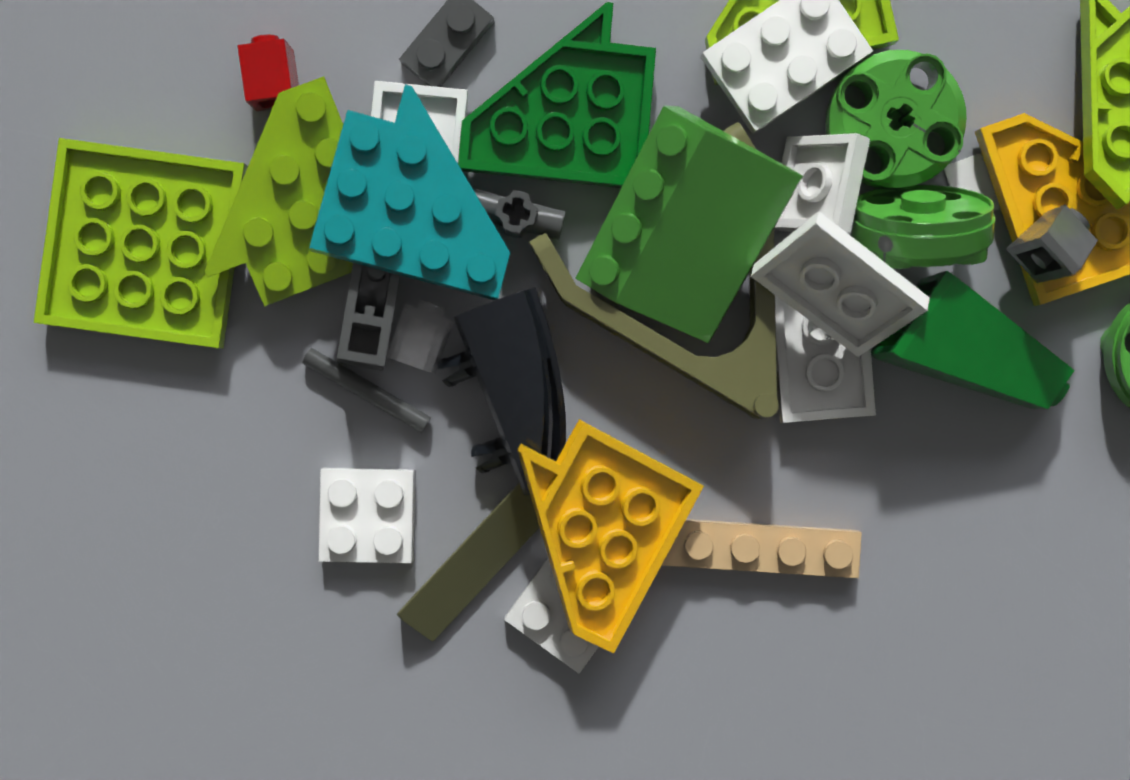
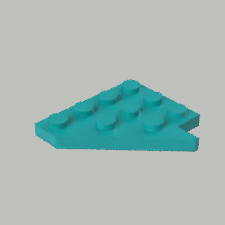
M405 84L395 123L347 110L309 246L310 251L486 299L497 300L501 291L510 251L413 87Z

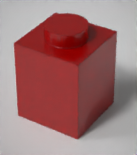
M271 34L258 35L251 38V43L237 45L245 102L255 111L271 110L278 93L299 85L294 50L284 38L279 39L277 35Z

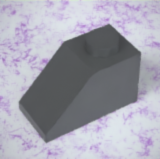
M1062 205L1042 215L1011 243L1006 250L1036 283L1072 276L1082 268L1098 240L1089 231L1090 224L1080 212Z

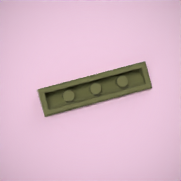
M519 482L396 614L401 620L433 642L540 528L531 496H524Z

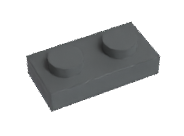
M447 0L399 60L402 65L428 86L441 87L494 24V17L474 0Z

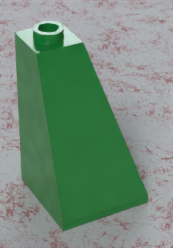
M948 270L919 280L915 287L929 297L928 311L881 341L871 351V356L876 360L1030 409H1049L1050 406L1053 407L1060 403L1070 388V384L1067 381L1075 371Z

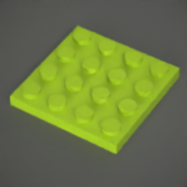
M59 138L33 323L224 349L235 267L208 278L204 270L248 166L239 162Z

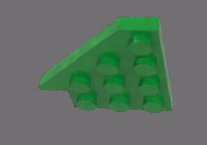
M606 2L462 120L458 165L463 172L622 188L649 135L656 48L610 43L614 3Z

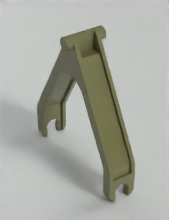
M739 122L724 130L727 134L756 149ZM774 229L755 263L774 248ZM546 232L529 241L531 249L565 306L748 414L751 418L763 419L777 413L779 403L777 400L775 294L751 277L753 267L749 272L750 327L742 343L732 352L717 357L696 356L578 287Z

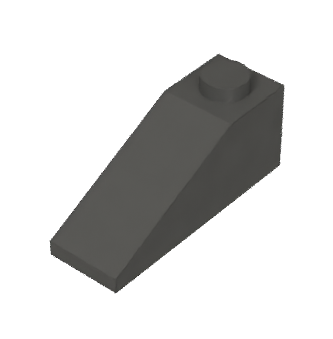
M353 263L337 353L338 364L379 371L384 370L400 275Z

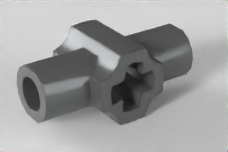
M478 189L474 190L493 224L503 226L506 235L522 238L525 233L542 235L546 232L549 238L560 239L566 211L534 204L530 201L529 194L522 191L513 190L506 197ZM515 204L523 205L525 214L529 216L527 221L521 219L519 226L511 225L509 215L505 214L507 209L514 211Z

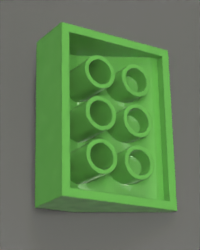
M663 106L575 279L615 303L709 343L797 189L803 175L679 106Z

